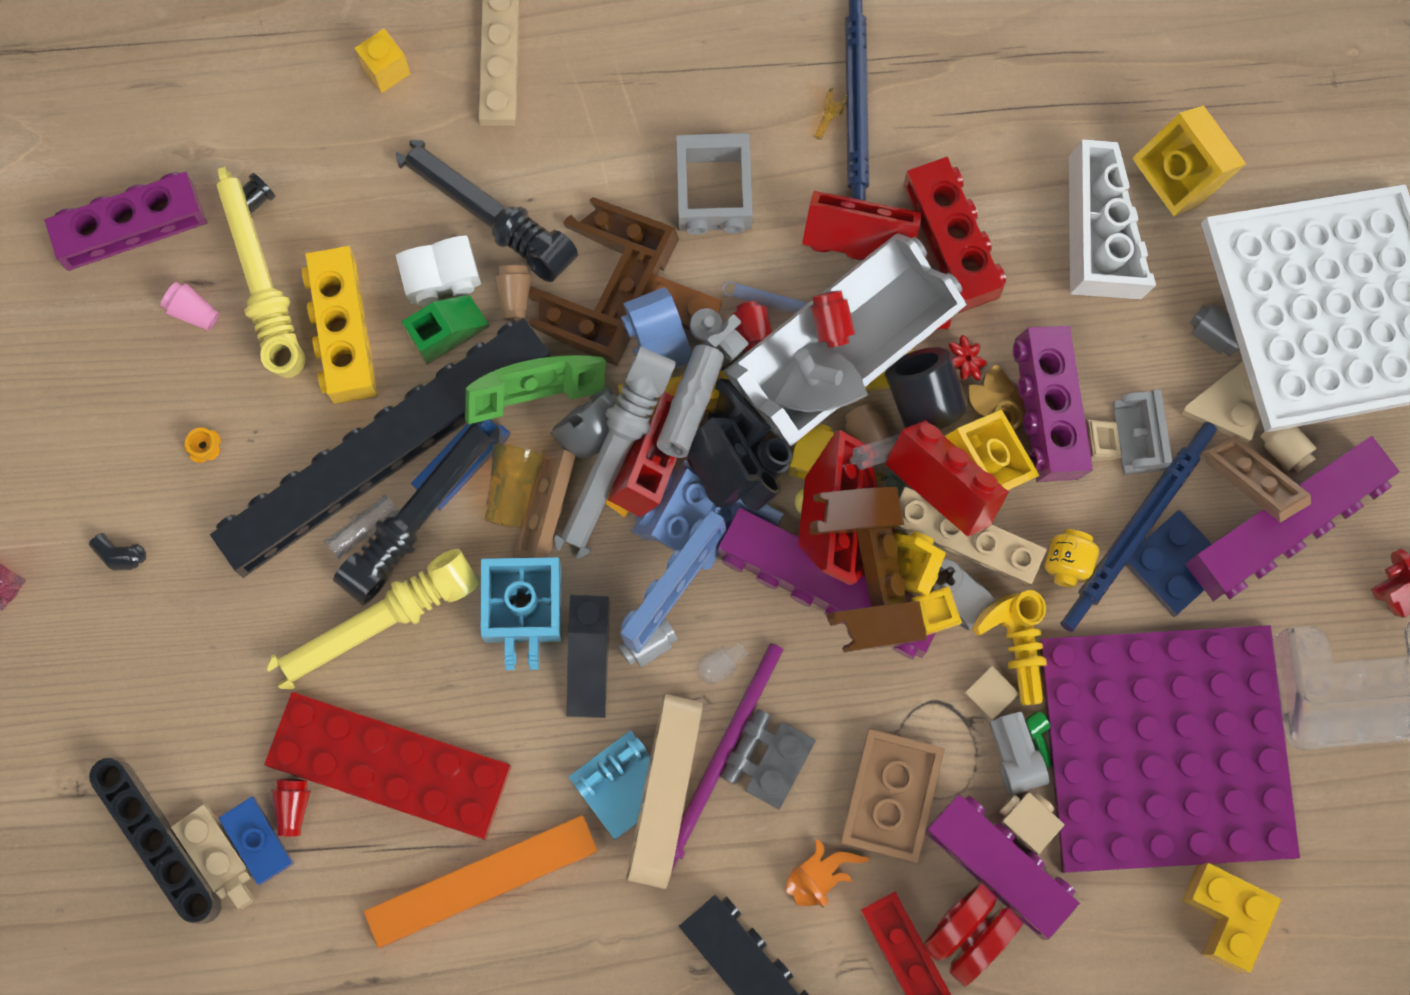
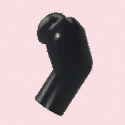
M104 533L96 535L89 542V546L104 564L114 571L133 570L146 560V551L139 544H132L130 547H115Z

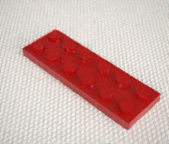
M295 692L290 694L264 766L483 840H486L512 767L510 764Z

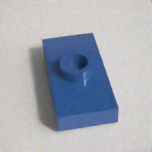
M250 797L218 818L257 885L264 884L294 864L255 797Z

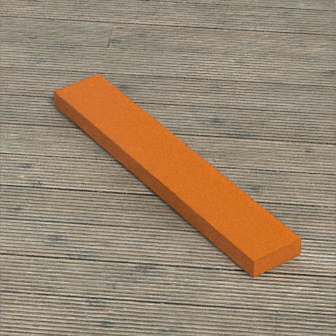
M581 815L364 911L377 947L382 948L596 854L598 849L585 818Z

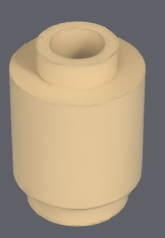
M1298 427L1266 433L1264 431L1260 436L1265 442V449L1287 473L1295 470L1300 474L1316 461L1312 454L1317 448Z

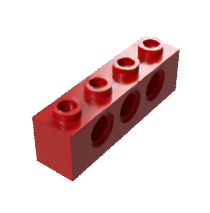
M947 156L908 170L903 185L914 211L922 213L920 225L938 267L942 273L952 274L962 287L960 295L967 305L958 313L999 299L1006 284V277L999 263L994 264L990 254L992 251L990 239L985 231L981 232L976 222L978 218L977 210L972 199H966L962 190L964 182L958 167H952ZM945 197L951 202V205L940 206L935 202L934 198ZM959 229L965 234V237L961 239L953 238L948 233V230ZM972 261L978 265L979 270L975 272L968 271L963 267L962 262Z

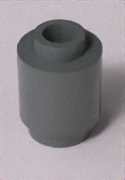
M1213 304L1209 309L1203 305L1190 321V324L1195 327L1191 334L1217 353L1221 354L1224 352L1231 356L1239 347L1229 314L1216 304Z

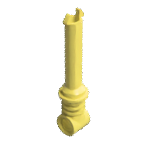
M226 167L219 168L218 174L221 181L216 186L251 294L246 301L248 307L244 309L245 316L252 319L253 324H256L254 329L256 333H259L257 338L261 342L260 355L264 367L279 377L292 378L303 370L306 360L302 348L299 347L296 334H293V325H289L291 323L290 316H287L290 305L289 297H284L281 291L273 287L240 180L233 178L231 172H227ZM282 349H289L291 352L290 361L284 366H277L275 360L277 353Z
M452 549L439 555L428 565V573L426 574L424 571L419 572L420 578H417L415 575L410 577V584L407 580L392 582V588L386 592L385 598L382 601L279 659L275 654L272 655L267 665V671L269 672L280 666L287 677L278 683L279 689L295 688L293 683L295 680L397 622L402 624L412 622L414 625L419 623L421 615L425 614L424 608L430 611L433 609V603L437 606L441 605V598L447 602H453L470 594L479 585V580L461 550Z

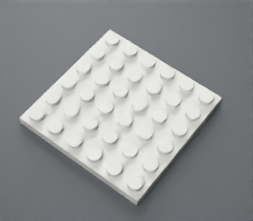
M1406 184L1211 216L1201 222L1265 433L1410 405V195Z

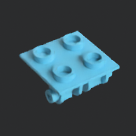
M631 730L569 776L571 782L614 840L637 824L650 755Z

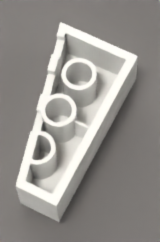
M1082 139L1069 155L1070 294L1142 299L1156 286L1154 275L1149 272L1146 261L1148 253L1145 241L1141 242L1136 223L1139 220L1136 207H1132L1128 193L1130 185L1118 142Z

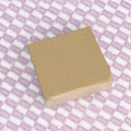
M1098 420L1085 421L1092 462L1122 458L1117 423Z

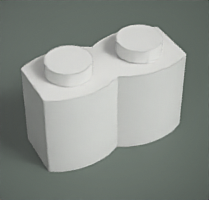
M467 235L448 238L433 245L420 246L396 254L405 294L410 304L417 303L418 306H427L432 302L438 301L439 297L445 294L465 296L472 293L475 287L481 285L472 247Z

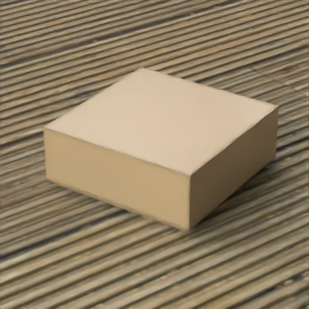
M991 666L964 695L989 721H992L1019 695V692Z

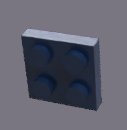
M1178 510L1138 546L1125 566L1175 617L1205 591L1185 564L1212 544Z

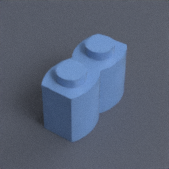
M665 287L624 303L626 315L621 317L623 326L628 337L635 336L638 347L633 349L634 356L639 347L642 346L675 361L674 369L689 363L692 352L673 298Z

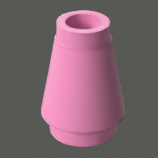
M174 282L165 293L160 304L162 308L167 310V315L207 331L214 326L220 315V312L215 310L187 283L181 285L178 282Z

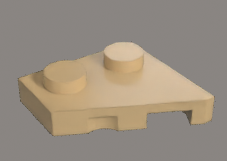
M1242 361L1186 405L1181 415L1201 424H1204V422L1212 423L1217 428V431L1230 437L1236 435L1244 443L1248 444L1254 435L1261 417L1244 362Z

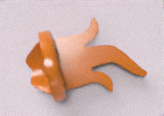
M815 839L816 849L814 854L799 867H795L791 871L785 892L794 896L796 905H820L824 908L829 902L825 895L838 882L846 881L853 883L847 873L839 872L834 875L832 873L842 863H865L870 858L849 852H836L820 861L824 854V846L819 840Z

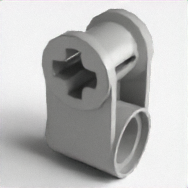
M944 559L938 574L943 571L947 573L946 583L940 586L936 582L930 592L949 586L962 621L959 626L970 631L981 612L996 601L981 584L974 581L957 563Z

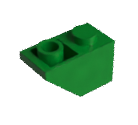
M470 295L432 302L401 321L408 337L426 365L490 327Z

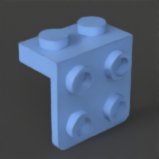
M674 467L660 504L642 517L636 516V523L631 532L641 539L661 542L675 552L677 549H683L689 541V533L694 524L699 519L704 520L710 511L724 518L725 526L728 530L741 506L736 502L730 508H716L715 504L707 497L705 493L706 488L698 475L688 468ZM721 542L701 569L708 570L713 566L719 555L718 547Z

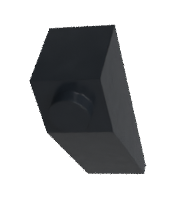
M570 595L567 717L606 718L611 611L609 596Z

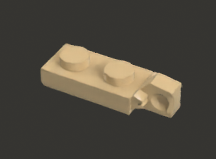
M203 804L171 827L213 892H216L220 899L229 895L236 907L242 910L256 901L245 882L252 878L248 872L249 869L207 805Z

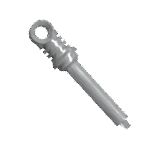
M642 346L639 347L625 379L628 385L624 384L621 391L623 393H620L617 397L620 402H615L614 406L608 408L605 412V415L608 417L606 423L609 432L563 534H555L554 540L557 550L560 551L564 541L579 547L576 555L577 559L589 554L591 548L587 547L586 544L633 441L642 438V435L648 434L650 430L648 423L650 420L649 415L653 414L654 408L652 406H656L658 403L655 397H661L674 370L675 361Z

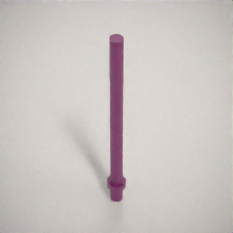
M773 643L769 644L682 816L672 871L678 859L683 860L686 854L683 849L727 764L726 760L730 752H733L746 722L749 720L784 649Z

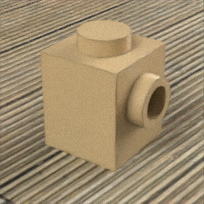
M1028 792L1020 799L1014 794L999 811L1004 816L999 823L1013 833L1016 837L1014 841L1025 851L1029 849L1036 855L1041 853L1065 825L1052 814L1055 810L1054 807L1039 794L1033 796Z

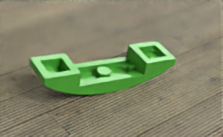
M554 356L523 361L490 372L466 388L465 421L468 424L502 417L503 407L555 394L565 393L570 400L594 395L604 388L606 360L598 356Z

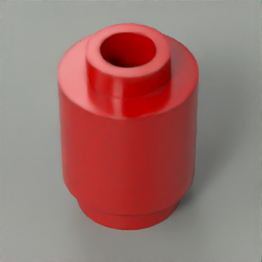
M842 290L813 296L814 306H811V312L818 342H826L828 348L849 344V336L855 334L848 298H843Z
M757 301L741 303L736 307L737 311L731 314V316L734 314L741 321L735 330L749 343L742 350L743 355L772 333L767 307L758 305Z

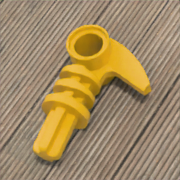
M1033 590L1002 596L998 601L981 612L972 627L976 636L985 633L998 624L1007 628L1006 639L1013 640L1014 645L1008 647V652L1015 653V660L1007 662L1008 669L1017 670L1020 702L1022 705L1042 703L1039 666L1047 665L1046 658L1037 656V650L1042 649L1043 645L1035 640V636L1041 635V630L1034 629V625L1040 623L1045 616L1046 604L1043 597Z

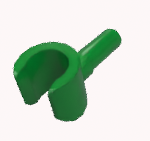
M1034 712L1025 718V722L1034 745H1036L1037 750L1042 755L1046 768H1049L1053 765L1045 745V740L1041 734L1050 729L1051 726L1042 712Z

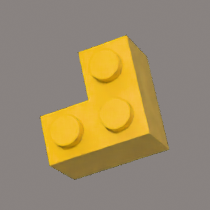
M1210 863L1196 866L1181 901L1217 918L1202 955L1237 973H1251L1282 899Z

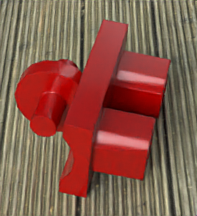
M1397 549L1391 553L1393 565L1385 569L1389 579L1371 588L1375 599L1387 603L1394 616L1404 618L1410 615V555L1403 549Z

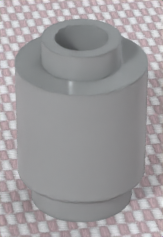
M664 618L639 654L628 648L624 641L618 647L629 665L637 662L639 667L642 668L672 649L671 644L676 642L678 638L666 618Z

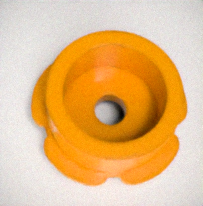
M199 427L190 431L186 436L184 450L190 454L189 458L196 463H204L206 460L212 461L218 457L221 451L219 447L221 438L216 431H210L206 427ZM203 442L207 444L204 449L200 448V444Z

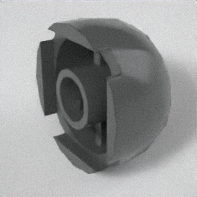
M609 386L589 397L591 400L584 405H579L573 409L550 432L563 449L576 455L575 457L589 458L598 454L609 432L606 423L608 417L605 415V412L608 408L613 407L615 402H620Z

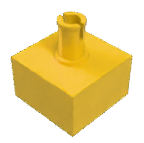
M1204 105L1179 113L1132 157L1173 216L1198 208L1246 165L1243 158Z

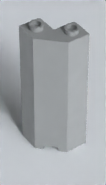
M896 233L821 293L842 290L843 298H848L855 334L849 336V344L828 348L826 342H818L811 312V306H814L812 300L724 370V373L735 388L765 418L773 434L788 445L792 446L838 409L805 412L787 409L774 403L797 364L794 354L798 349L806 348L808 344H812L839 353L853 364L861 375L864 386H866L967 305L960 295L962 287L958 280L950 273L944 274L930 267L925 259L927 251L917 238H910Z

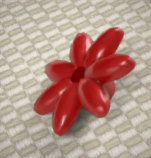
M961 335L959 344L955 342L949 343V348L956 355L952 358L954 367L960 369V378L962 380H966L969 374H971L975 380L979 381L981 379L979 368L987 365L985 359L976 356L981 346L979 343L970 346L968 338L965 335Z

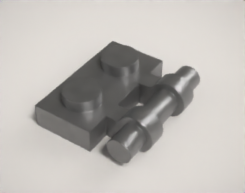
M758 709L752 721L746 722L742 730L744 736L735 753L730 752L726 760L728 766L721 778L735 785L741 773L752 777L745 792L780 810L816 739L784 722H781L776 734L773 735L765 730L771 715ZM758 742L768 746L759 766L749 761Z

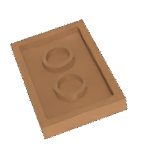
M868 729L840 844L918 864L945 748Z

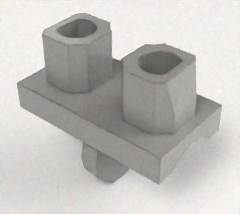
M705 308L695 312L690 319L689 327L692 335L699 341H703L702 345L714 347L723 354V368L749 344L735 330L741 321L734 314L723 324L722 318L717 312Z

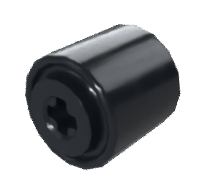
M928 347L916 350L902 356L886 369L884 375L905 428L926 420L929 424L942 430L958 421L966 413L968 403L951 355L947 349Z

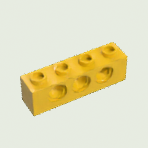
M350 246L306 253L307 267H302V277L305 288L311 289L313 301L307 302V309L311 324L316 323L318 336L312 337L315 356L317 359L322 358L324 371L318 372L322 394L327 393L333 404L377 397L378 393L356 258ZM335 285L341 287L339 293L335 296H324L325 291L329 287ZM335 321H347L342 330L338 332L330 331V327ZM345 354L352 356V360L348 365L344 367L335 366L336 360L340 356Z

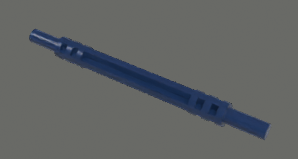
M848 0L849 15L845 18L847 187L851 189V198L866 201V188L869 187L866 16L863 15V0Z
M1204 422L1188 446L1182 447L1172 463L1166 468L1156 485L1102 560L1097 564L1092 576L1079 589L1078 594L1080 596L1060 622L1064 629L1073 632L1091 606L1097 605L1108 591L1110 585L1115 581L1120 571L1178 490L1183 486L1186 479L1193 472V469L1200 462L1199 455L1217 431V428L1212 423Z

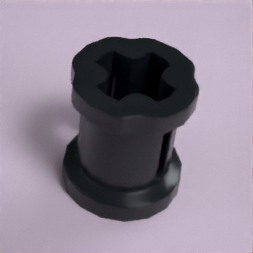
M255 173L249 175V181L242 187L252 218V213L267 199L272 201L276 197L268 185Z

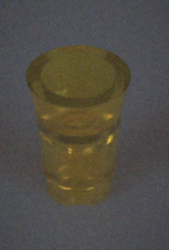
M492 445V468L485 504L488 507L485 514L486 522L509 528H521L523 514L527 513L533 485L544 459L543 454L511 445Z

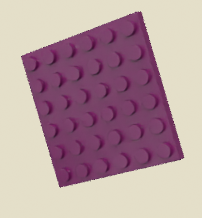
M1271 625L1045 638L1039 641L1043 645V648L1040 649L1041 656L1046 658L1047 665L1042 666L1047 720L1051 726L1048 729L1053 765L1052 775L1056 816L1065 824L1058 832L1062 873L1300 858Z

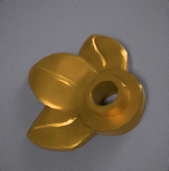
M998 364L994 365L984 376L982 386L975 384L968 386V401L972 409L982 417L1002 410L1016 433L1021 428L1022 420L1026 413L1024 399L1019 395L1018 385L1014 387L1003 369Z

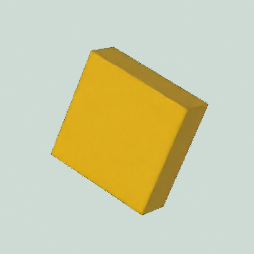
M949 586L929 593V596L920 595L911 599V602L920 601L926 636L962 623Z

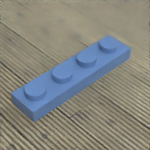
M710 511L704 520L699 519L694 524L689 533V541L682 550L677 549L671 555L667 563V570L660 580L655 579L648 586L644 594L645 600L638 610H632L625 617L620 634L628 648L639 654L722 541L727 532L723 517Z

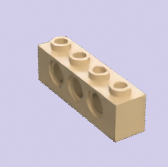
M907 487L899 490L898 495L904 525L894 527L895 529L912 535L913 531L920 532L934 539L933 546L1022 585H1031L1046 553V548L994 525L967 537L916 491Z

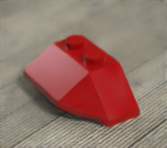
M839 430L833 434L805 476L798 547L822 572L848 585H852L865 575L857 532L811 535L810 522L817 520L824 522L826 503L814 501V495L878 487L875 472L867 458L870 456L868 445Z

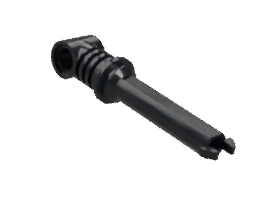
M410 140L409 146L413 149L406 157L399 152L396 153L399 168L407 166L491 227L496 244L500 247H509L514 252L520 254L521 257L527 260L531 270L542 280L553 282L577 259V248L565 234L556 230L546 231L544 227L529 217L528 211L524 207H505L426 150L423 140Z
M481 422L472 423L396 516H389L383 522L381 520L376 522V531L373 533L376 538L370 537L367 540L370 544L369 547L366 545L362 546L363 554L355 552L347 558L336 571L333 581L362 606L369 603L384 587L388 578L385 571L391 572L394 569L391 564L397 565L399 563L397 556L399 555L403 558L405 554L413 553L416 550L413 547L417 541L416 532L493 440L497 444L500 442L501 429L498 426L488 436L477 427Z

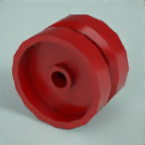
M982 882L968 892L963 899L960 898L936 924L937 927L922 945V948L936 961L945 960L958 948L961 949L950 963L949 973L963 987L974 981L997 958L1023 925V920L1009 907L998 910L987 921L985 920L995 906L996 895Z

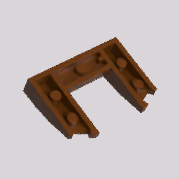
M592 197L589 201L595 210L580 222L572 215H569L564 221L565 227L621 253L622 256L595 310L531 286L529 298L531 301H539V320L529 319V324L532 328L590 356L603 357L607 363L617 366L631 337H628L621 317L626 315L624 303L648 293L659 269L664 271L679 238L673 226Z
M897 487L853 489L814 495L813 500L826 503V508L824 511V522L819 520L810 522L811 535L857 532L871 607L826 614L830 626L838 625L843 621L849 637L853 639L849 644L842 647L843 652L900 646L927 640L920 601L906 602L905 582L900 572L897 556L898 546L892 528L904 525Z

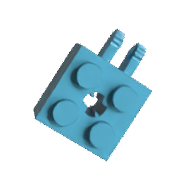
M559 557L481 559V637L485 643H505L506 670H515V665L517 664L515 643L529 642V652L527 655L530 670H539V642H562V565ZM523 593L527 595L528 600H531L523 608H518L517 604L512 605L513 601H518L520 594Z

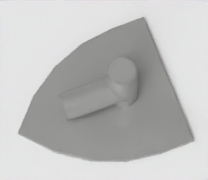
M808 344L806 348L798 349L795 352L794 357L797 364L774 403L791 410L805 412L828 411L849 405L868 395L861 375L851 362L832 350Z

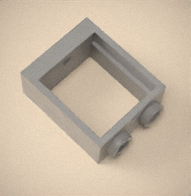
M750 133L676 135L679 231H687V233L692 235H702L707 233L708 230H723L725 233L738 234L744 232L745 229H752ZM741 161L742 207L688 209L686 163Z

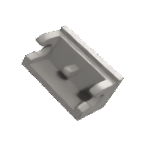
M1161 389L1122 395V400H1116L1112 404L1119 435L1123 475L1165 471L1172 463Z

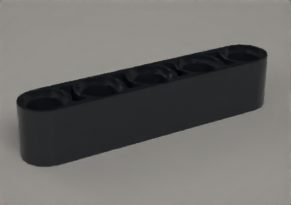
M103 758L97 761L89 773V780L93 789L178 915L189 923L207 924L214 921L221 910L220 897L216 892H213L171 829V824L137 774L128 764L112 758ZM118 768L120 778L115 786L109 788L106 785L105 777L111 769ZM138 799L141 803V811L136 818L131 820L127 815V807L131 801ZM159 830L163 836V843L158 850L152 852L148 846V839L153 832ZM181 862L185 868V875L179 883L174 884L170 879V870L174 864ZM202 894L207 900V908L202 915L197 917L192 912L191 904L196 896Z

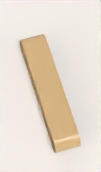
M664 694L627 870V881L666 889L668 886L703 702Z

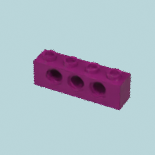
M186 171L166 174L159 181L147 185H133L121 194L112 197H98L93 199L88 205L76 209H62L56 212L53 217L44 219L56 259L67 271L208 224L196 186ZM160 202H168L163 210L154 211L156 205ZM132 213L129 221L119 223L122 216ZM97 225L96 230L92 234L84 235L88 227Z
M1070 326L1028 327L1014 339L1013 358L1019 366L1018 391L1020 397L1024 399L1026 412L1024 415V429L1029 435L1031 445L1029 458L1039 474L1036 477V482L1079 480L1093 471L1071 329ZM1039 362L1047 367L1049 374L1041 369ZM1045 398L1053 403L1054 410L1047 406ZM1051 434L1058 438L1060 447L1053 443Z

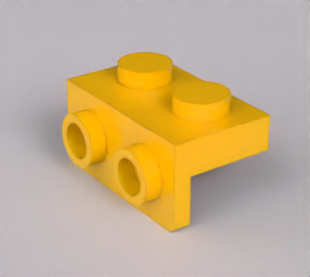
M892 528L893 536L898 546L897 556L901 576L905 582V591L929 596L931 588L937 581L938 572L946 553L933 546L934 539L925 534L913 531L910 536L901 530Z

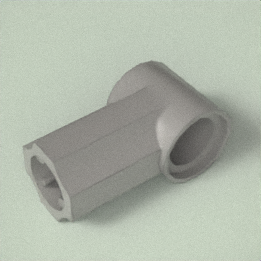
M1022 711L990 721L989 726L1002 760L1000 762L1001 774L1009 794L1012 796L1049 784V775L1040 752L1038 750L1035 751Z

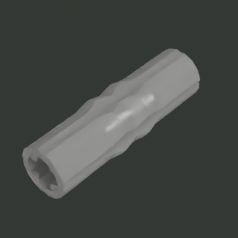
M697 345L694 348L683 378L678 384L676 395L672 400L669 413L657 441L658 449L669 456L676 458L687 456L699 423L704 416L705 408L710 401L713 387L724 362L723 354L714 347Z

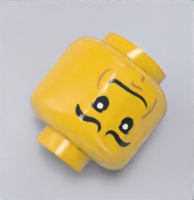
M1065 529L1063 534L1055 535L1052 538L1044 567L1049 574L1055 577V584L1074 589L1077 583H1085L1092 576L1097 565L1100 550L1093 542V536L1078 530Z

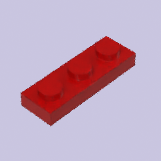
M896 891L860 910L904 995H951L930 954L922 948L924 943Z

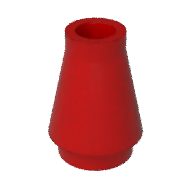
M276 779L275 789H271L277 822V836H301V827L311 790L307 789L308 780Z

